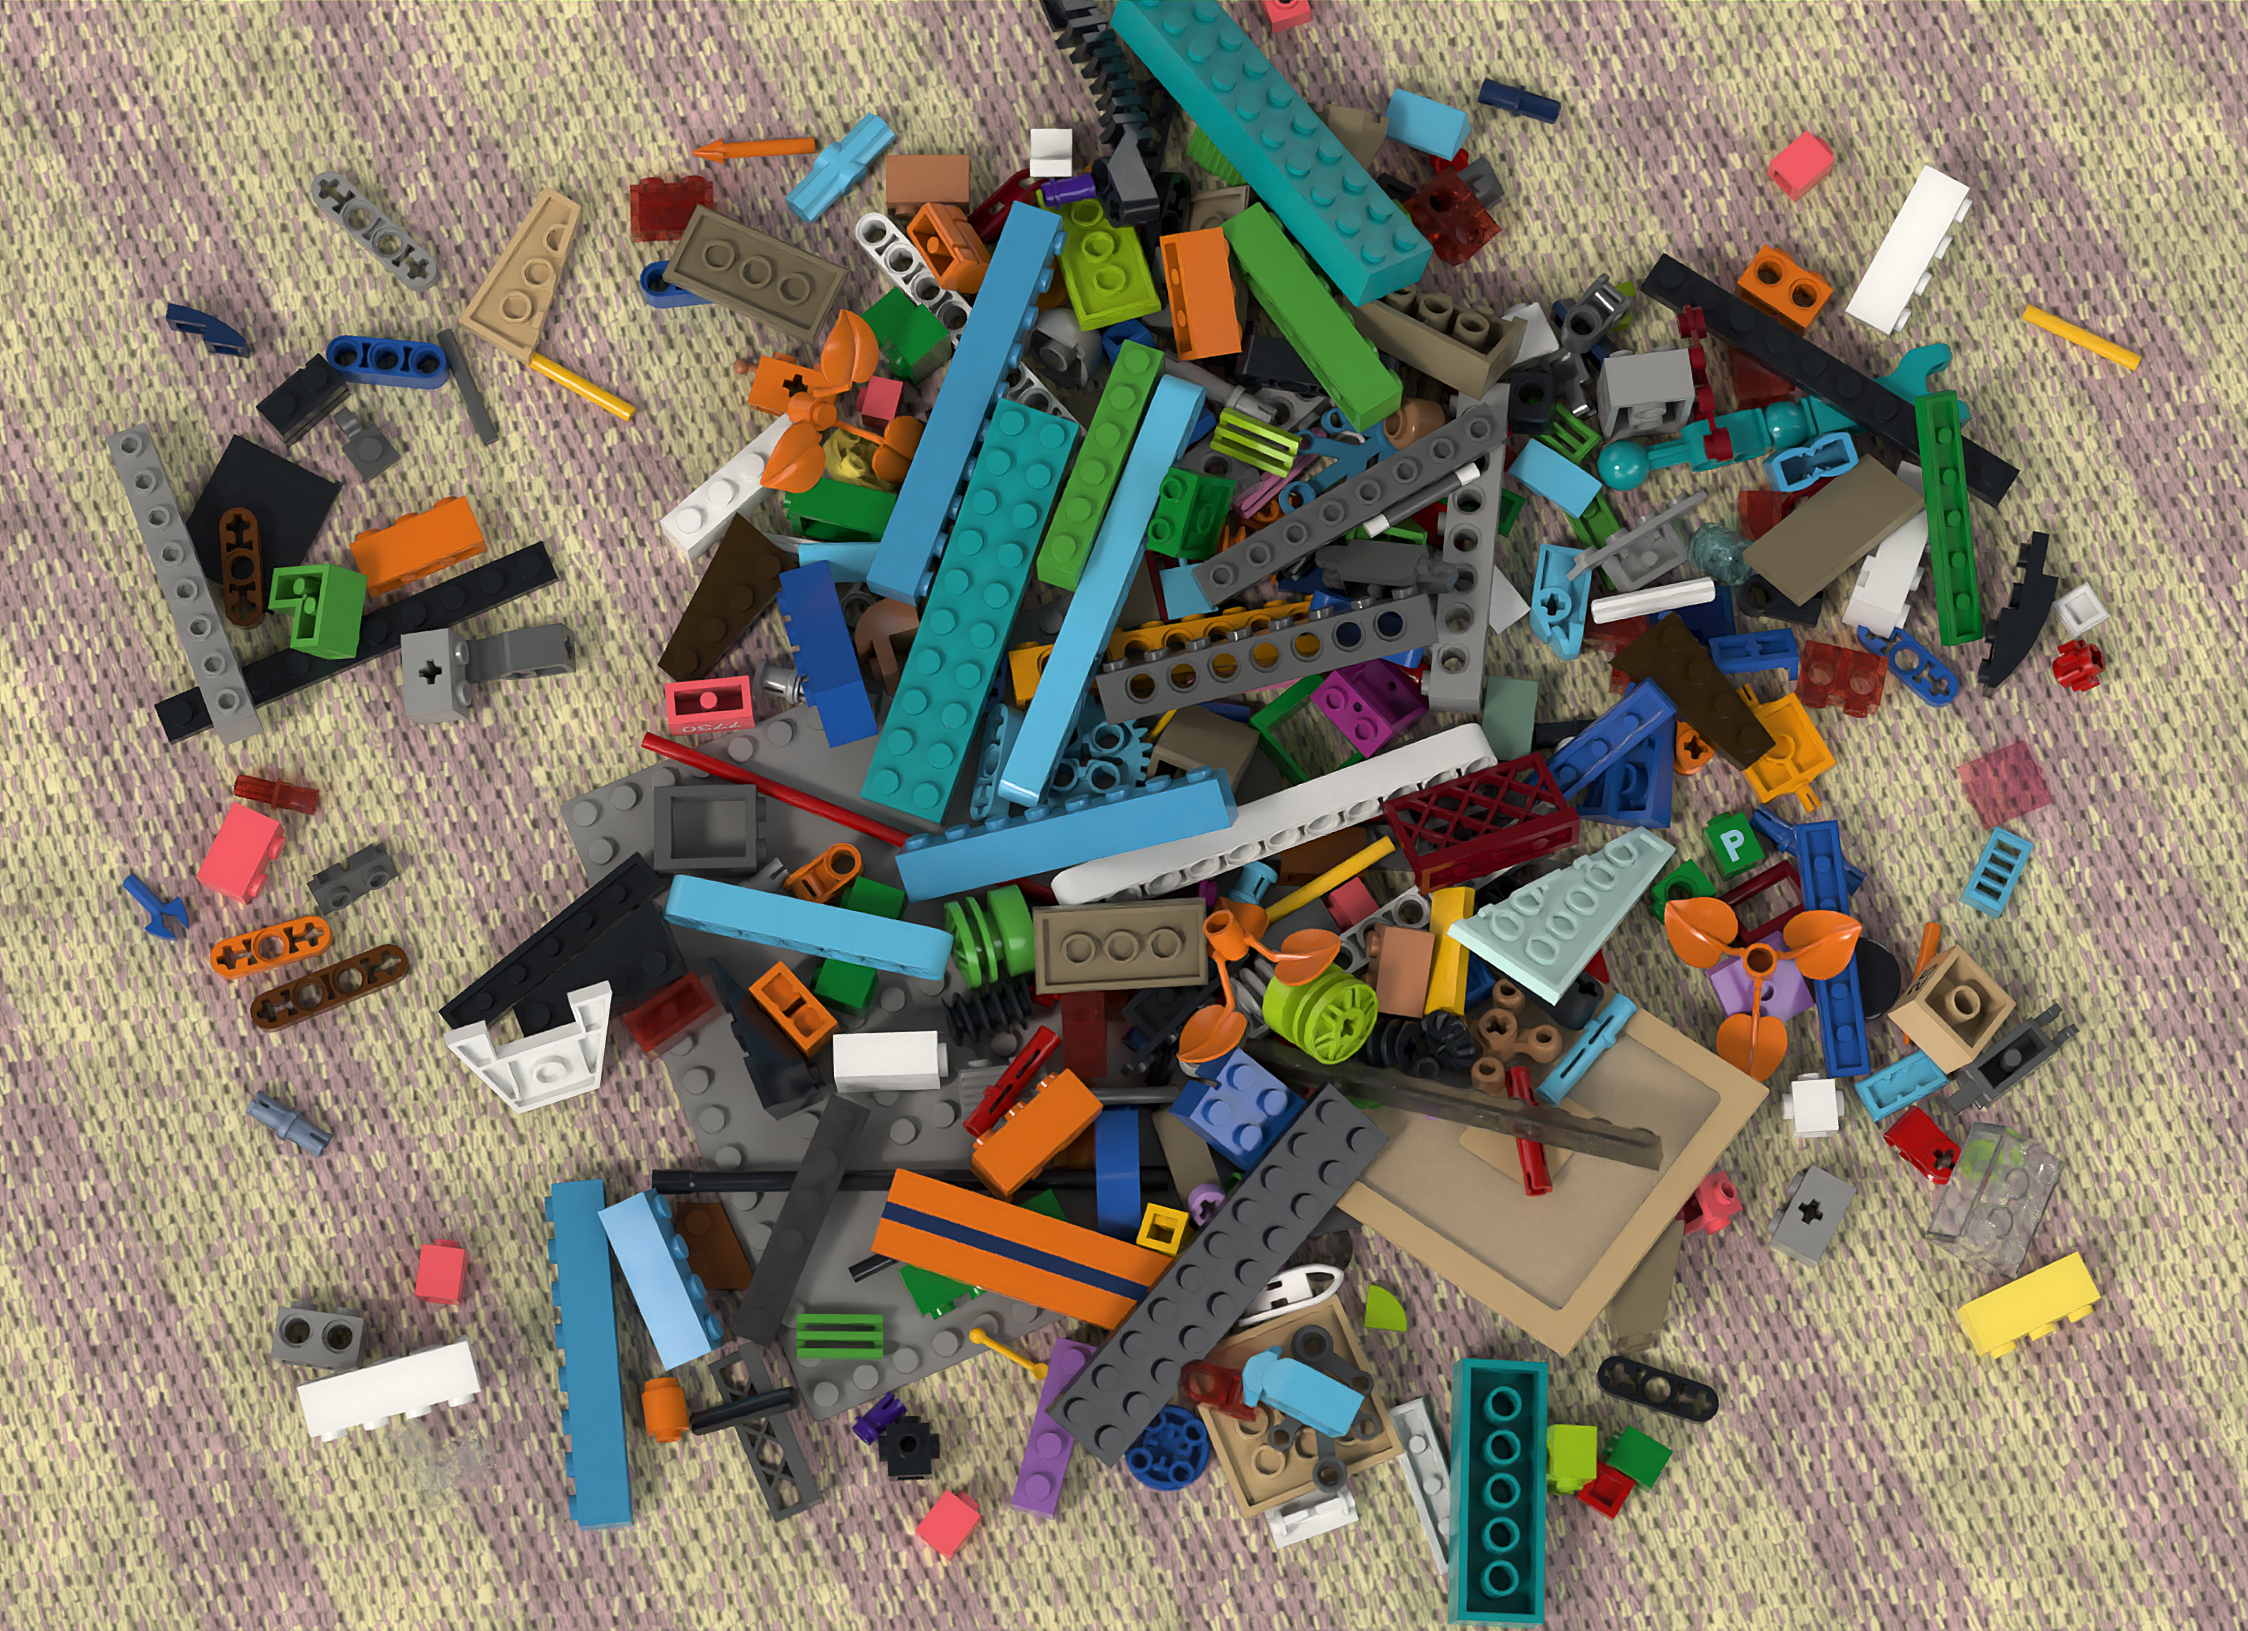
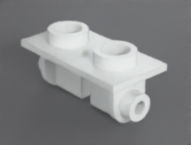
M1346 1483L1337 1492L1325 1493L1318 1489L1264 1512L1277 1549L1359 1521L1354 1508L1353 1496L1351 1491L1348 1490Z

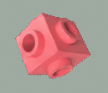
M1722 1171L1712 1175L1707 1174L1675 1216L1676 1221L1683 1219L1685 1229L1683 1235L1704 1229L1708 1235L1714 1234L1730 1226L1729 1217L1743 1210L1737 1197L1736 1188L1729 1180L1726 1172Z

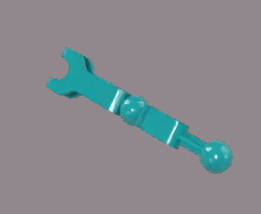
M1940 343L1911 349L1900 360L1893 374L1871 380L1915 406L1914 397L1930 394L1926 388V378L1934 373L1944 371L1953 359L1950 346ZM1810 395L1801 397L1797 404L1792 401H1776L1766 406L1763 411L1761 408H1756L1754 410H1744L1714 417L1716 428L1727 427L1733 450V460L1716 463L1715 459L1707 460L1702 436L1710 434L1706 419L1682 428L1680 430L1681 439L1643 448L1631 439L1613 441L1607 444L1600 452L1597 461L1598 473L1603 482L1614 490L1631 491L1641 486L1647 479L1650 471L1689 462L1692 472H1703L1766 456L1770 449L1776 452L1784 448L1801 447L1804 442L1806 443L1811 438L1824 433L1844 432L1852 436L1869 431ZM1957 400L1960 428H1962L1972 417L1967 404Z

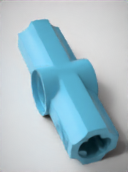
M869 112L839 143L835 141L822 151L813 164V170L785 198L786 204L801 220L812 225L841 194L847 196L853 191L850 187L856 181L860 183L864 179L868 167L895 140V134L880 117Z

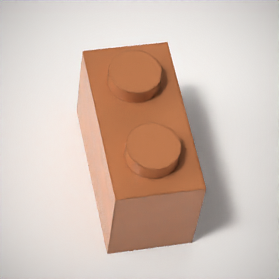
M969 154L886 155V205L888 215H895L899 220L911 221L927 202L942 204L943 207L946 205L960 207L964 214H970Z
M1375 922L1374 932H1369L1365 946L1366 956L1370 957L1368 972L1363 974L1360 980L1376 992L1379 1004L1378 1012L1422 1018L1435 933L1420 928Z

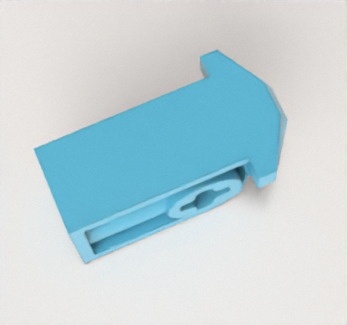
M1541 543L1531 598V610L1529 611V625L1534 634L1543 643L1549 644L1554 654L1563 661L1575 660L1579 657L1592 570L1570 582L1566 574L1577 565L1573 559L1584 550ZM1547 608L1554 609L1555 616L1548 615Z
M1272 1345L1268 1349L1249 1358L1242 1372L1244 1404L1252 1408L1256 1406L1258 1400H1261L1331 1438L1347 1434L1365 1396L1291 1358L1281 1359L1280 1354L1283 1348L1277 1345Z

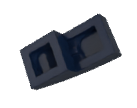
M172 303L168 304L165 319L171 330L204 335L203 342L210 353L250 358L251 350L246 339L224 322L189 307Z

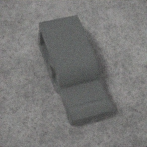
M562 623L506 631L498 634L497 637L466 640L469 649V662L465 665V678L469 684L499 679L539 678L576 672L574 634L571 629Z

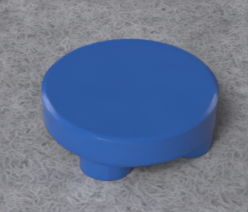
M1165 1404L1126 1450L1124 1456L1130 1472L1141 1484L1156 1491L1173 1492L1190 1486L1202 1475L1210 1456V1440L1206 1426L1194 1413L1181 1406Z

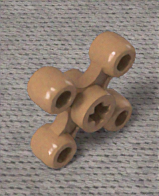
M1506 978L1496 982L1492 989V1001L1495 1009L1484 1013L1480 1020L1468 1018L1466 1014L1455 1016L1470 1032L1474 1045L1481 1049V1058L1476 1060L1471 1068V1080L1475 1090L1483 1095H1494L1503 1089L1506 1077L1503 1063L1511 1061L1518 1052L1531 1055L1539 1063L1554 1062L1562 1052V1037L1554 1026L1541 1024L1533 1029H1527L1517 1023L1515 1018L1523 1011L1526 1005V995Z

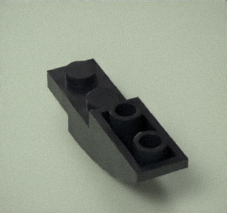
M2033 531L2027 543H2020L2016 567L2023 568L2020 583L2013 582L2008 607L2015 609L2002 607L1996 619L1989 618L1984 643L1991 644L1989 659H1981L1977 675V683L1984 684L1983 697H1992L2016 672L2034 645L2047 619L2059 577L2043 574L2050 534Z

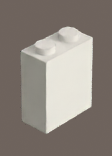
M937 1031L833 1034L834 1078L838 1093L941 1089L940 1077H948L946 1043H939Z

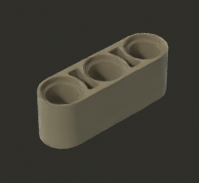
M1170 1105L1149 1112L1180 1205L1183 1212L1190 1214L1188 1224L1194 1227L1198 1224L1194 1221L1188 1209L1190 1193L1202 1184H1214L1222 1190L1223 1188L1207 1142L1169 1113L1168 1110L1172 1106ZM1206 1199L1200 1204L1203 1210L1208 1209L1211 1212L1217 1208L1215 1202L1210 1203Z

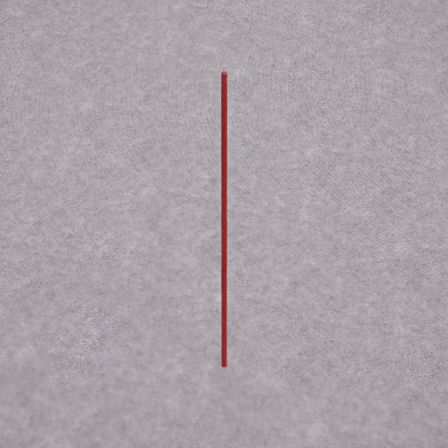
M648 731L643 738L641 747L738 785L756 784L758 793L902 848L906 844L905 840L914 836L903 830ZM1024 877L995 883V885L1000 887L1014 883L1018 886L1023 896L1049 906H1056L1058 902L1052 888ZM1230 960L1226 961V962H1225L1226 967H1227L1232 961H1230ZM1243 963L1247 969L1255 973L1254 967Z

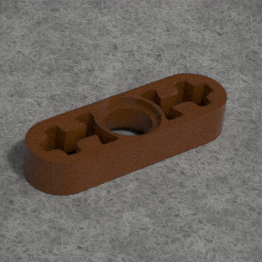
M236 507L228 510L222 516L219 525L225 613L235 627L241 630H252L263 622L266 615L260 524L252 512L245 508ZM242 518L246 525H251L250 529L243 531V542L246 547L253 545V550L239 548L237 535L233 531H229L230 527L236 526L237 519ZM230 547L238 548L230 551ZM240 558H248L254 563L252 575L244 580L234 578L231 573L233 563ZM256 586L255 591L247 590L248 602L251 606L256 607V611L249 612V619L243 620L242 616L235 612V609L242 607V594L239 591L232 593V588L249 589Z

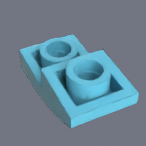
M1533 438L1529 440L1507 471L1509 475L1539 497L1545 496L1576 520L1581 516L1603 485L1587 472Z

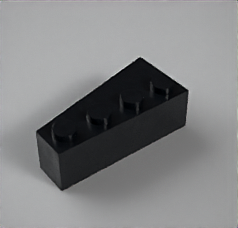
M652 898L514 1004L512 1008L524 1037L526 1038L576 1022L567 993L594 984L609 981L612 995L608 1021L692 984L693 980L670 925L663 918L664 911L662 906Z

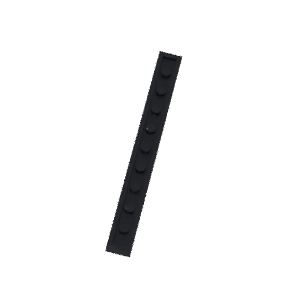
M1663 252L1643 282L1640 289L1641 292L1677 314L1683 313V304L1689 303L1691 307L1700 305L1708 333L1921 463L1914 405ZM1961 435L1967 492L1996 509L2017 478L2020 470Z
M540 541L362 616L356 658L327 660L289 647L241 668L254 705L258 709L400 649L401 635L450 628L554 584L559 579L544 544ZM199 686L154 704L171 745L214 728Z

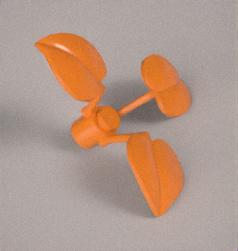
M840 309L837 323L823 347L821 371L825 379L835 386L826 389L815 388L813 394L798 392L793 395L788 403L787 414L790 421L794 424L783 433L764 469L760 485L792 493H802L814 487L823 473L826 462L825 451L818 445L822 440V435L818 431H823L831 426L878 443L880 446L872 458V467L876 475L883 481L891 484L902 485L904 483L924 432L922 424L911 416H898L888 423L884 436L881 437L837 420L836 408L826 398L827 396L849 391L853 381L857 383L867 382L876 369L879 358L877 339L866 321L855 313L846 309Z
M1219 896L1212 915L1206 919L1202 930L1210 943H1207V955L1217 963L1227 1003L1225 1008L1221 1005L1207 1006L1197 1011L1188 1020L1181 1033L1179 1052L1176 1057L1180 1061L1188 1063L1210 1061L1229 1052L1242 1038L1246 1029L1247 1019L1242 1013L1234 1012L1236 1002L1225 961L1241 959L1247 954L1249 947L1252 946L1272 962H1278L1274 973L1281 983L1288 986H1299L1317 978L1330 965L1342 944L1339 936L1322 929L1301 930L1288 936L1281 945V953H1275L1259 942L1269 925V917L1265 910L1254 904L1238 903Z
M1697 897L1686 900H1671L1666 903L1664 913L1665 929L1670 944L1678 957L1688 965L1700 969L1712 968L1719 962L1722 951L1727 955L1738 956L1743 959V971L1750 980L1754 981L1752 1017L1743 1013L1728 1017L1718 1029L1716 1049L1720 1058L1759 1083L1768 1079L1779 1067L1788 1046L1787 1031L1783 1022L1773 1016L1760 1018L1762 982L1773 977L1777 969V961L1790 960L1792 958H1795L1798 971L1810 979L1828 980L1837 976L1850 962L1862 930V925L1859 921L1839 912L1828 910L1803 912L1792 918L1783 931L1784 942L1791 951L1782 952L1778 950L1775 952L1771 946L1765 943H1755L1747 949L1728 946L1737 936L1738 921L1731 907L1719 899Z

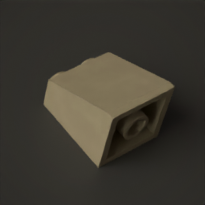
M1189 705L1178 708L1152 752L1143 787L1146 786V781L1158 776L1170 775L1171 780L1186 777V772L1193 768L1210 765L1211 770L1225 767L1234 797L1252 760L1260 732L1249 728L1242 722L1232 721L1212 713L1202 706Z
M1683 1219L1670 1222L1606 1306L1605 1312L1613 1349L1624 1347L1625 1354L1646 1351L1650 1349V1344L1654 1343L1663 1328L1685 1229Z

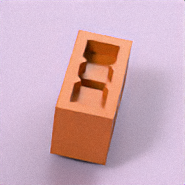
M1764 244L1738 280L1733 295L1804 338L1829 303L1834 289L1829 287V282L1821 274L1813 270L1807 272L1796 265L1794 258L1783 249L1778 247L1772 249ZM1763 271H1769L1774 273L1779 281L1775 284H1765L1759 279L1758 274ZM1797 294L1807 295L1812 300L1813 305L1810 307H1800L1795 304L1792 297Z
M781 960L749 988L752 1000L808 1060L833 1039V1034L840 1033L839 1024L836 1019Z

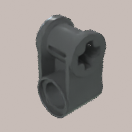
M1606 273L1600 275L1590 285L1582 298L1565 316L1560 339L1566 350L1572 353L1583 354L1593 349L1611 328L1617 326L1625 318L1636 303L1634 297H1626L1609 282L1610 277ZM1577 323L1584 324L1590 329L1591 333L1588 335H1578L1572 330L1571 326Z

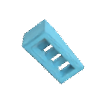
M1995 826L1959 901L1998 919L2034 844ZM1998 840L2020 850L2018 858L1996 848ZM1991 855L2013 865L2012 871L1990 862ZM1984 869L2007 879L2005 885L1982 875ZM1980 883L1999 892L1998 899L1976 889L1977 884Z

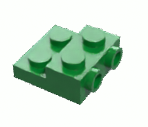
M1169 466L1168 473L1164 476L1159 487L1161 498L1156 515L1151 519L1148 526L1149 540L1146 548L1174 558L1209 560L1214 557L1237 480L1223 475L1206 474L1189 468Z

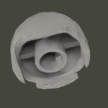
M1054 307L1040 313L1037 316L1033 329L1031 331L1025 330L1020 343L1024 345L1023 355L1025 358L1031 353L1036 361L1047 367L1034 369L1067 390H1073L1077 384H1081V388L1086 386L1097 372L1104 353L1101 343L1102 337L1098 328L1082 332L1074 310L1067 307Z

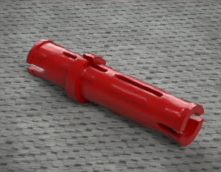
M1043 1025L1038 1028L1036 1034L1019 1055L1016 1056L995 1085L987 1086L983 1091V1100L969 1118L962 1123L963 1128L970 1135L978 1139L987 1130L992 1129L1004 1113L1007 1114L1015 1106L1014 1101L1032 1078L1035 1077L1053 1051L1062 1043L1059 1036ZM1035 1054V1058L1031 1061V1063L1027 1066V1068L1017 1079L1016 1075L1020 1072V1070L1031 1058V1056ZM1008 1088L1007 1093L998 1102V1104L991 1111V1113H989L988 1111L992 1107V1105L1001 1096L1004 1090Z
M1524 1066L1510 1068V1071H1505V1087L1509 1107L1506 1109L1509 1121H1512L1515 1131L1518 1155L1524 1178L1525 1194L1530 1197L1546 1195V1192H1552L1553 1187L1548 1172L1546 1153L1539 1125V1116L1541 1115L1540 1103L1535 1102L1530 1068Z

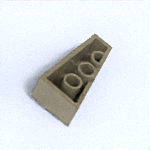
M1416 284L1409 285L1358 308L1343 293L1340 306H1345L1351 313L1355 321V329L1362 338L1368 337L1376 348L1478 401L1486 395L1518 358L1528 320L1516 316L1513 317L1512 322L1493 316L1494 309L1479 304L1476 310L1452 303L1453 296L1439 291L1437 294L1417 292Z

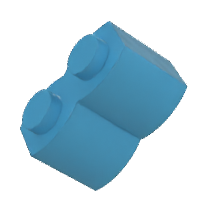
M1834 432L1817 435L1808 440L1802 447L1778 450L1769 455L1762 464L1772 491L1792 492L1810 486L1819 477L1841 475L1852 469L1859 462L1850 434Z

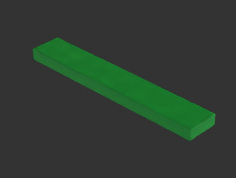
M1944 390L1914 397L1940 640L1941 646L1951 647L1983 639L1957 391Z

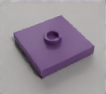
M1778 930L1756 942L1771 946L1775 952L1778 950L1782 952L1791 951L1784 942L1783 934ZM1731 956L1705 971L1726 1019L1738 1013L1747 1014L1752 1017L1754 981L1745 975L1742 968L1743 959L1738 956ZM1794 958L1777 961V969L1773 977L1762 982L1760 1018L1773 1016L1779 1018L1784 1023L1815 1005L1805 981L1796 967Z

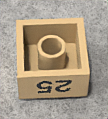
M1957 944L1929 960L1887 1015L1945 1074H1948L1974 1061L2017 1003Z

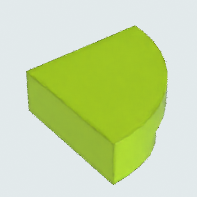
M1369 1284L1364 1328L1407 1333L1406 1315L1397 1298L1386 1289Z

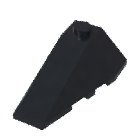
M714 957L705 960L721 1003L728 1014L731 1013L734 1019L730 1025L734 1037L743 1052H748V1056L744 1057L743 1060L764 1110L778 1121L823 1101L824 1098L820 1088L826 1086L816 1062L809 1065L803 1055Z

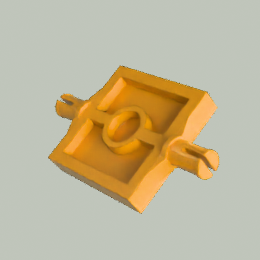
M1749 683L1745 684L1743 688H1738L1736 692L1776 742L1774 747L1750 767L1741 771L1760 804L1767 805L1781 796L1795 793L1807 814L1818 810L1823 805L1810 784L1816 777L1834 768L1837 762L1797 696L1792 692L1776 702L1761 704Z

